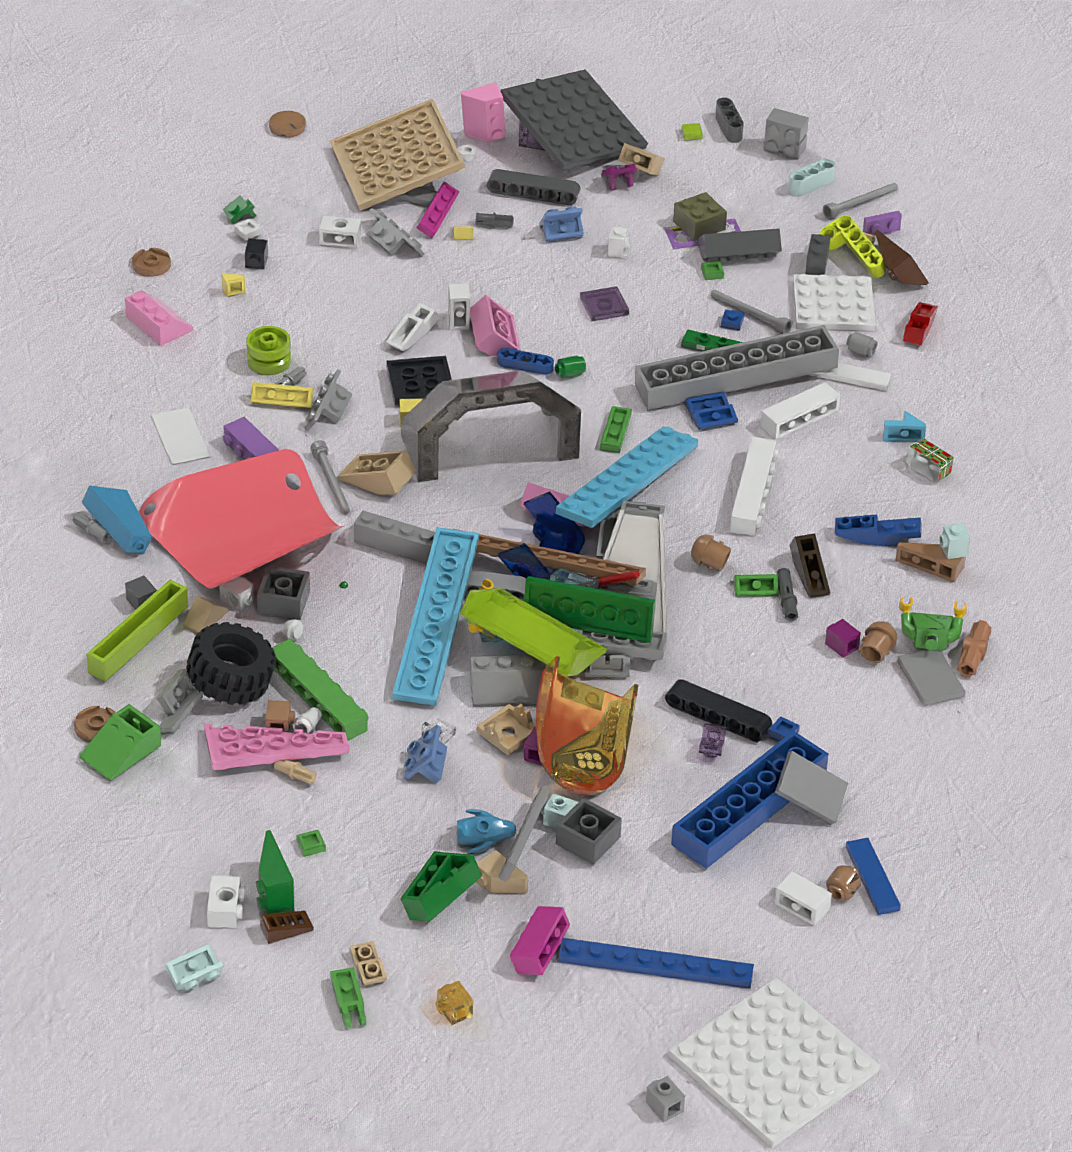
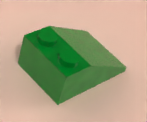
M267 830L258 870L259 880L256 881V888L259 893V897L256 898L259 910H263L265 914L295 911L294 879L271 830Z

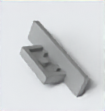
M373 208L369 210L378 222L367 234L392 256L404 243L421 257L424 255L420 249L422 245L415 238L409 239L410 235L404 229L399 230V226L392 219L386 220L388 217L381 210L378 212Z
M337 369L334 374L330 373L325 379L324 383L326 386L324 385L318 393L320 398H317L311 407L314 411L311 410L305 419L308 422L305 430H310L320 414H323L336 424L341 419L352 396V393L336 383L341 370Z
M186 669L178 670L156 698L168 715L160 725L161 733H172L179 729L183 719L191 714V709L203 698L204 692H199L195 688V683L190 681Z

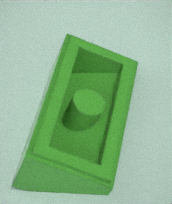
M778 574L734 575L735 596L779 595Z

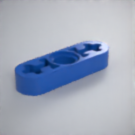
M503 348L497 352V363L502 367L538 374H550L554 370V359L547 355L510 348Z

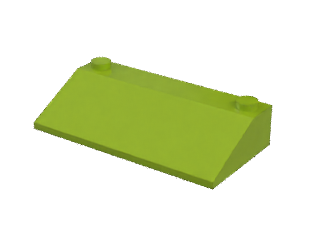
M502 588L470 590L460 612V615L464 616L468 623L483 627L556 669V673L565 678L578 675L606 653L607 650L602 645Z

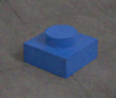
M725 309L721 320V327L740 331L745 313Z
M780 716L769 729L768 736L781 741L792 731L798 733L800 725Z

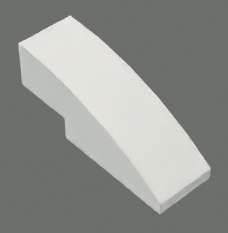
M419 303L412 314L407 313L387 339L386 344L402 352L416 344L438 321L436 310Z

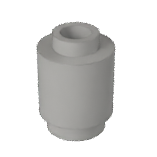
M856 331L848 336L846 342L848 350L864 356H873L878 344L873 337Z

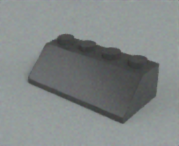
M780 228L704 234L697 238L702 259H708V262H718L720 258L734 261L739 260L741 256H746V259H756L758 255L772 258L777 257L776 254L782 252Z

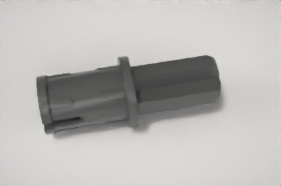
M496 212L493 214L476 213L475 225H490L495 228V226L512 227L514 224V217L512 215H497Z

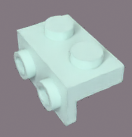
M207 944L167 962L164 967L178 992L182 989L186 991L192 990L199 985L198 982L204 979L211 981L219 977L224 964L222 961L218 962L210 945Z

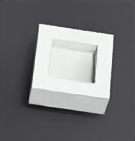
M251 219L234 225V232L246 241L248 238L260 235L261 227Z

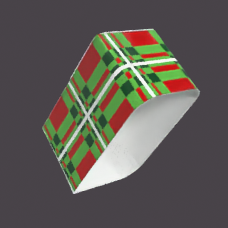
M924 438L908 446L906 464L914 471L934 483L951 474L954 457Z

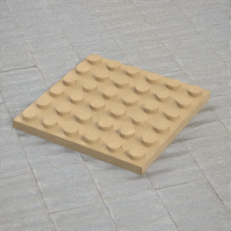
M433 98L330 140L360 211L466 168Z

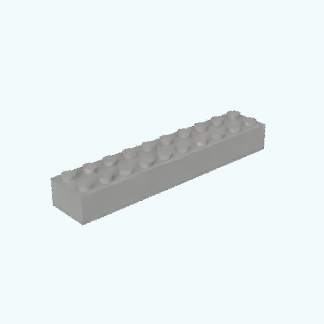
M825 325L638 365L635 366V386L649 410L685 402L688 398L720 392L726 393L838 368L839 348Z

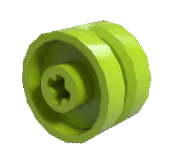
M261 326L248 334L246 338L247 363L252 371L262 375H276L289 368L291 364L290 335L286 330L276 326Z

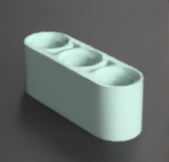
M822 159L790 174L789 193L793 196H802L832 183L835 178L836 163L831 159Z

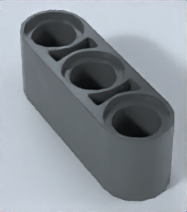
M726 97L717 99L715 118L724 136L732 143L742 141L744 122L733 101Z

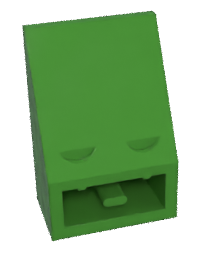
M128 704L109 718L79 755V758L111 781L161 746L160 726Z

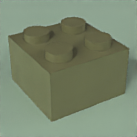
M707 192L674 203L673 222L693 241H696L697 238L704 234H714L726 230L727 211Z

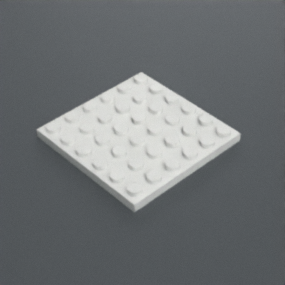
M777 977L669 1050V1057L771 1148H774L880 1072V1065Z

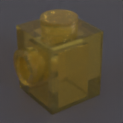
M459 980L446 984L437 990L436 1008L441 1015L444 1014L451 1025L473 1016V999Z

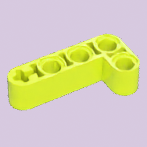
M843 215L821 229L820 234L831 236L830 251L846 243L872 277L879 278L885 274L886 266L882 255L850 216Z

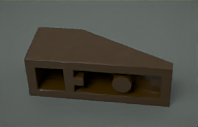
M815 533L795 536L789 547L794 566L809 598L830 595Z

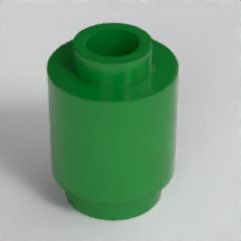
M575 355L561 358L555 364V372L562 379L578 376L586 371V362L582 356Z

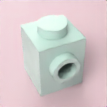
M964 523L943 526L939 542L946 558L968 557L971 537Z
M552 794L549 801H545L541 809L543 825L556 829V825L578 802Z

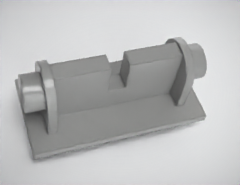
M625 654L610 655L609 660H605V655H602L585 669V677H630V657H625Z

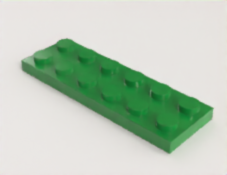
M531 576L527 577L524 602L568 627L647 643L652 641L656 600Z

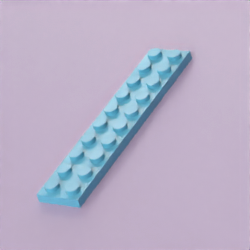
M661 427L557 505L555 514L593 528L619 508L623 501H628L697 448L699 439L691 437L689 434L675 431L671 427Z
M436 528L393 689V700L437 706L479 541V533Z

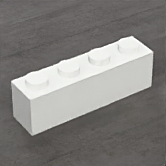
M824 382L762 410L760 427L776 440L839 411L841 395Z

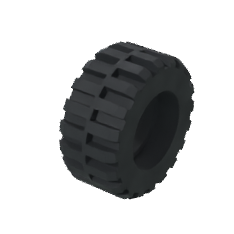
M214 623L203 628L195 636L187 659L186 671L190 681L195 683V688L199 692H204V696L212 697L220 703L223 701L229 705H234L235 703L242 705L248 701L251 703L265 694L275 669L276 655L270 642L267 639L264 640L263 635L259 632H254L253 628L243 627L239 623ZM224 661H229V662L235 663V664H237V665H239V666L231 665V664H228V663H226V662H224Z

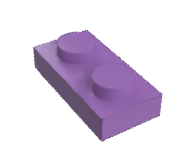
M898 210L865 217L863 232L875 236L877 230L883 234L898 231L901 226L902 214Z

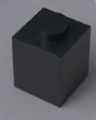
M248 238L245 249V268L265 269L268 258V240Z

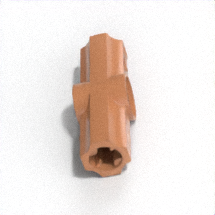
M979 620L974 622L969 636H966L957 668V671L964 677L970 678V676L976 675L980 661L984 660L992 628L986 621Z

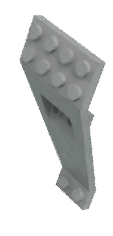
M629 501L622 502L621 510L603 560L646 568V577L637 585H627L621 582L595 588L656 600L652 641L647 643L578 630L582 635L607 648L604 655L625 654V657L646 658L649 661L663 660L667 642L663 520L665 506Z

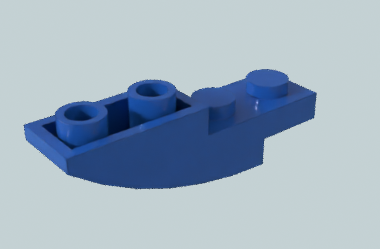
M877 514L835 518V535L862 544L897 546L901 539L921 538L922 522L921 517L878 521Z

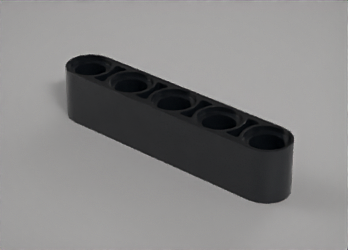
M678 679L665 694V701L672 708L754 742L761 741L773 724L767 714L686 680Z

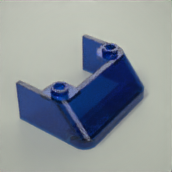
M550 491L524 502L523 505L536 519L533 524V534L540 541V547L580 554L585 543L584 533L575 521L555 514L556 506L560 503ZM526 543L498 554V557L514 576H521L526 579L528 576L566 583L570 575L566 570L549 569L547 566H544Z

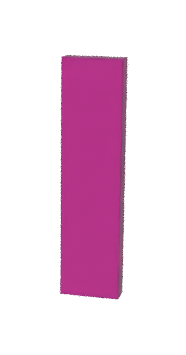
M444 181L416 228L432 239L458 196L459 191Z

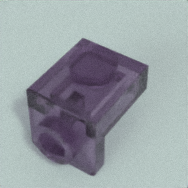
M705 723L699 745V753H703L704 756L711 758L721 756L724 748L726 727Z

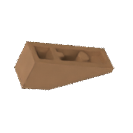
M899 542L895 561L955 582L964 569L966 557L947 559L940 544Z

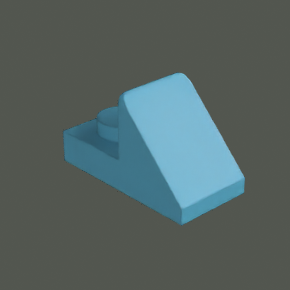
M904 411L903 421L885 420L883 441L918 442L923 438L925 439L926 424L907 411Z

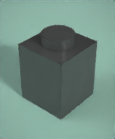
M144 575L125 583L126 599L135 610L157 591Z

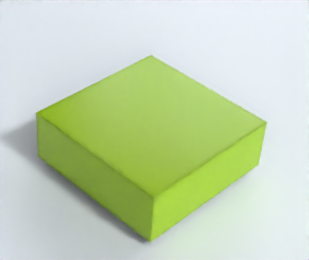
M700 123L682 124L681 130L684 140L702 139L703 133Z

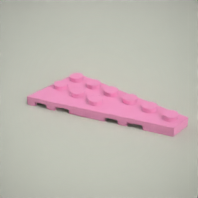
M204 723V731L213 770L349 753L346 732L317 731L315 734L303 733L302 729H295L294 733L283 732L282 728L247 726L244 729H233L232 725L214 728L212 724Z

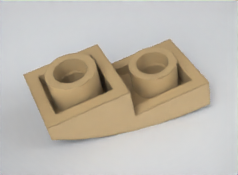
M373 941L350 946L349 951L363 986L387 981L381 957H378Z

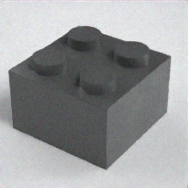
M267 566L257 593L258 614L301 620L310 593V572Z
M582 798L556 825V845L594 865L621 837L622 818Z

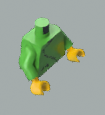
M901 597L898 607L903 612L901 614L902 633L912 640L914 647L924 648L929 651L946 650L948 644L959 639L963 626L962 617L967 613L966 603L962 609L957 608V601L954 603L955 617L915 612L909 613L913 605V598L910 597L909 603L905 604L903 597Z

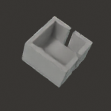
M774 108L766 119L764 150L776 154L783 152V156L799 159L806 149L809 117Z

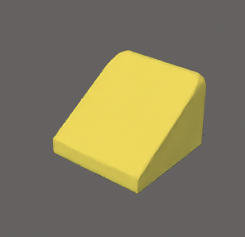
M472 225L453 226L454 240L473 239Z
M221 274L222 289L227 297L245 293L244 275Z

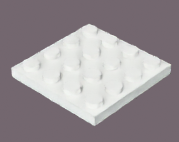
M794 274L796 329H807L825 325L827 330L875 331L876 323L871 277Z

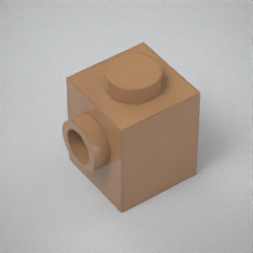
M268 700L265 718L266 727L282 728L283 732H289L290 724H294L295 711H291V701Z

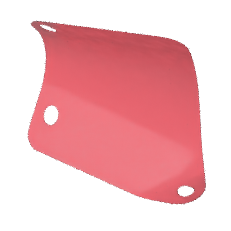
M282 449L177 478L153 492L144 501L139 510V514L151 536L192 577L209 589L224 584L344 527L337 525L328 516L319 501L303 460L297 452L291 449ZM293 473L299 477L301 482L299 489L292 490L287 486L285 479L288 474ZM155 503L156 509L152 513L145 515L144 511L148 504Z

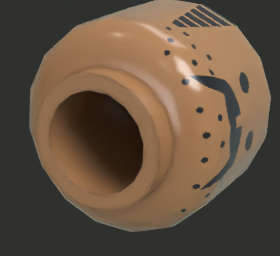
M837 866L826 880L827 891L832 893V897L836 900L851 899L861 886L859 872L852 866Z

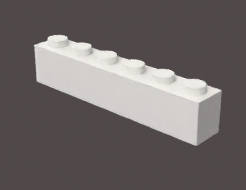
M752 437L731 515L730 533L755 536L757 528L761 529L763 516H760V514L764 515L766 502L764 501H768L769 489L767 488H771L773 476L770 474H775L776 462L774 461H778L779 449H776L777 440Z

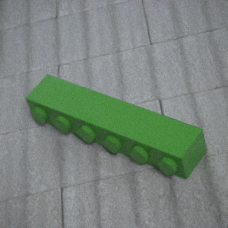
M290 638L273 647L276 655L274 671L311 708H318L322 713L321 718L335 732H346L347 740L349 741L368 731L367 721L369 718L367 712L363 708L361 709L354 699L348 696L341 686L335 683L328 673L322 670L315 660L303 651L300 645H297Z

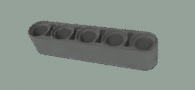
M502 169L493 170L486 185L487 189L494 194L563 205L575 204L581 190L580 185L572 180Z

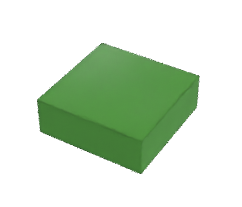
M720 261L701 263V270L705 280L724 279V271Z
M319 830L296 835V841L303 857L326 851V845Z

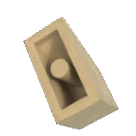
M624 143L618 159L619 162L627 165L635 164L639 170L658 176L665 160L662 156Z
M497 850L477 862L482 877L476 882L490 893L525 894L528 892V875L517 866H515L506 882L499 879V874L506 858Z

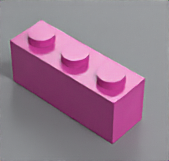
M538 906L510 954L511 962L517 974L543 975L570 926L563 907Z

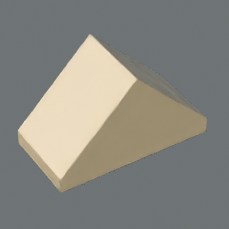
M196 596L183 624L184 628L197 634L203 628L219 621L228 613V608L210 599Z

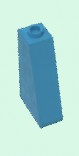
M89 485L82 500L85 508L125 552L144 554L152 536L128 491Z

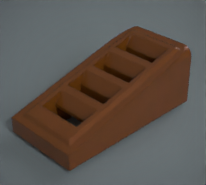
M305 910L260 916V927L268 944L314 930ZM302 919L304 924H299L298 920Z

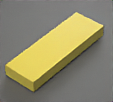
M252 382L250 402L311 408L314 388Z

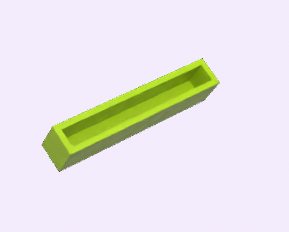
M171 579L168 580L86 654L88 673L104 682L112 677L188 608L187 587Z

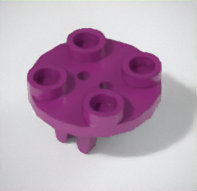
M635 164L624 165L620 169L617 166L608 167L606 170H602L601 178L608 179L610 190L616 188L615 179L619 176H623V179L626 178L627 187L634 186L632 174L637 173L638 168H636Z

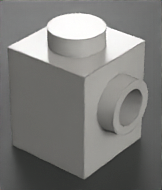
M666 1076L660 1080L653 1081L647 1086L646 1103L662 1122H665L684 1112L685 1095Z

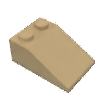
M407 450L358 454L337 478L340 481L378 495L388 494L393 496L399 493L405 483L410 481L416 470Z

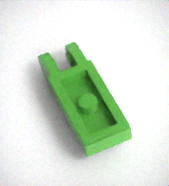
M354 967L330 971V979L340 1014L342 1013L345 1028H351L352 1020L349 1012L357 1011L360 1025H366L364 1001Z

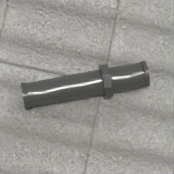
M780 568L777 571L781 592L780 604L784 608L785 619L787 621H795L798 618L796 607L798 601L793 592L790 570Z

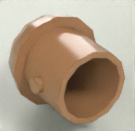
M708 534L699 536L691 549V557L696 564L700 566L703 563L708 565L707 568H714L718 571H722L731 553V548L724 545V542H717L714 540L713 535Z
M883 621L871 624L865 630V636L862 638L863 643L860 646L859 652L862 657L870 662H882L885 656L889 655L890 650L896 646L897 633L894 627Z

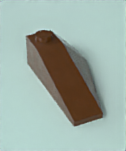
M877 230L875 235L884 264L888 268L887 274L893 281L896 279L902 284H929L912 256Z

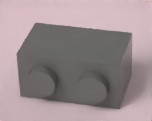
M811 234L805 274L825 275L831 236Z

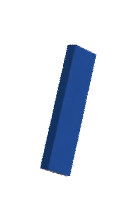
M869 838L847 841L846 849L855 868L859 872L861 881L877 915L900 911V902Z

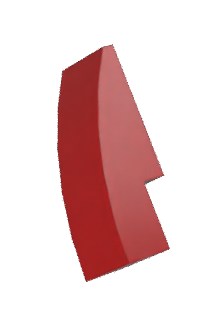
M922 302L916 305L911 312L910 321L905 326L904 342L923 345L934 321L938 306Z

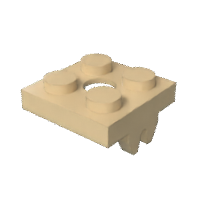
M508 704L478 724L476 732L506 755H510L524 745L533 727H536V723L532 721L530 710L523 711L522 704L516 708ZM513 729L515 733L512 736H506L502 733V730Z

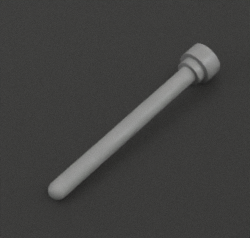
M892 183L839 204L833 202L825 204L823 206V214L827 219L834 218L844 209L897 190L898 185Z
M717 290L711 291L713 298L774 325L777 331L782 334L789 333L792 328V320L786 317L776 318Z
M317 440L311 444V452L315 458L320 460L341 511L344 514H348L350 512L349 505L327 457L328 447L325 441Z

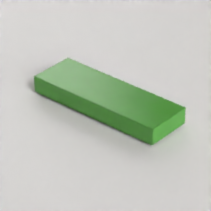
M612 406L600 443V450L620 453L631 419L632 409Z

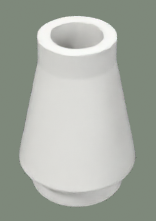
M312 707L309 711L295 718L293 730L302 729L303 733L312 734L322 716L321 711L316 707Z

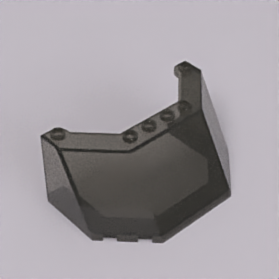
M523 370L441 382L401 419V436L415 467V476L419 483L438 480L439 437L449 429L448 426L454 420L458 421L468 411L534 402L541 407L544 415H554L559 419L557 457L559 461L579 458L581 409Z

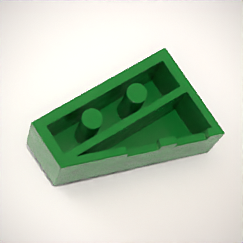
M434 851L400 898L409 919L430 922L479 880L482 874L474 855Z

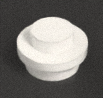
M296 619L287 621L283 627V635L287 639L291 638L293 641L299 639L303 633V625L301 621Z

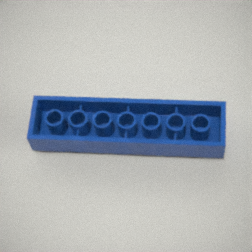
M792 731L675 823L672 827L671 845L707 869L791 802L775 793L789 752L793 751L827 770L829 753L797 732Z

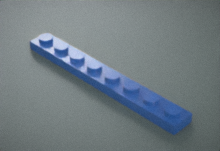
M569 938L562 939L558 962L750 989L754 964Z

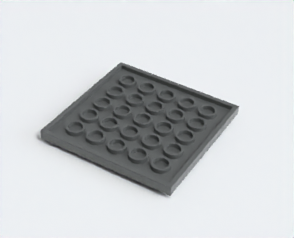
M586 69L501 89L500 91L503 101L561 170L619 156L624 143L640 149H646L648 145L645 138Z

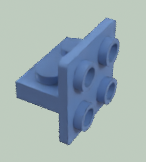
M572 206L562 211H558V209L548 210L539 223L540 227H543L545 241L582 237L584 235L581 221L582 208Z
M439 725L426 730L418 740H414L409 744L407 760L404 763L403 778L406 780L417 772L435 784L441 780L447 746L439 741L441 731Z

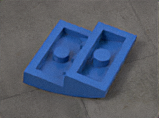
M725 392L688 398L685 401L687 410L699 430L738 423L733 405L728 403Z

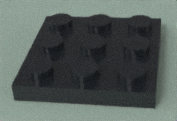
M446 355L386 361L394 405H400V399H424V403L455 400V391Z

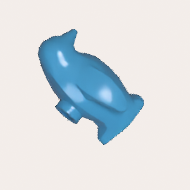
M467 809L466 813L475 816L457 820V844L478 846L468 850V853L472 854L484 852L497 842L510 839L516 834V826L513 822L500 819L479 809Z

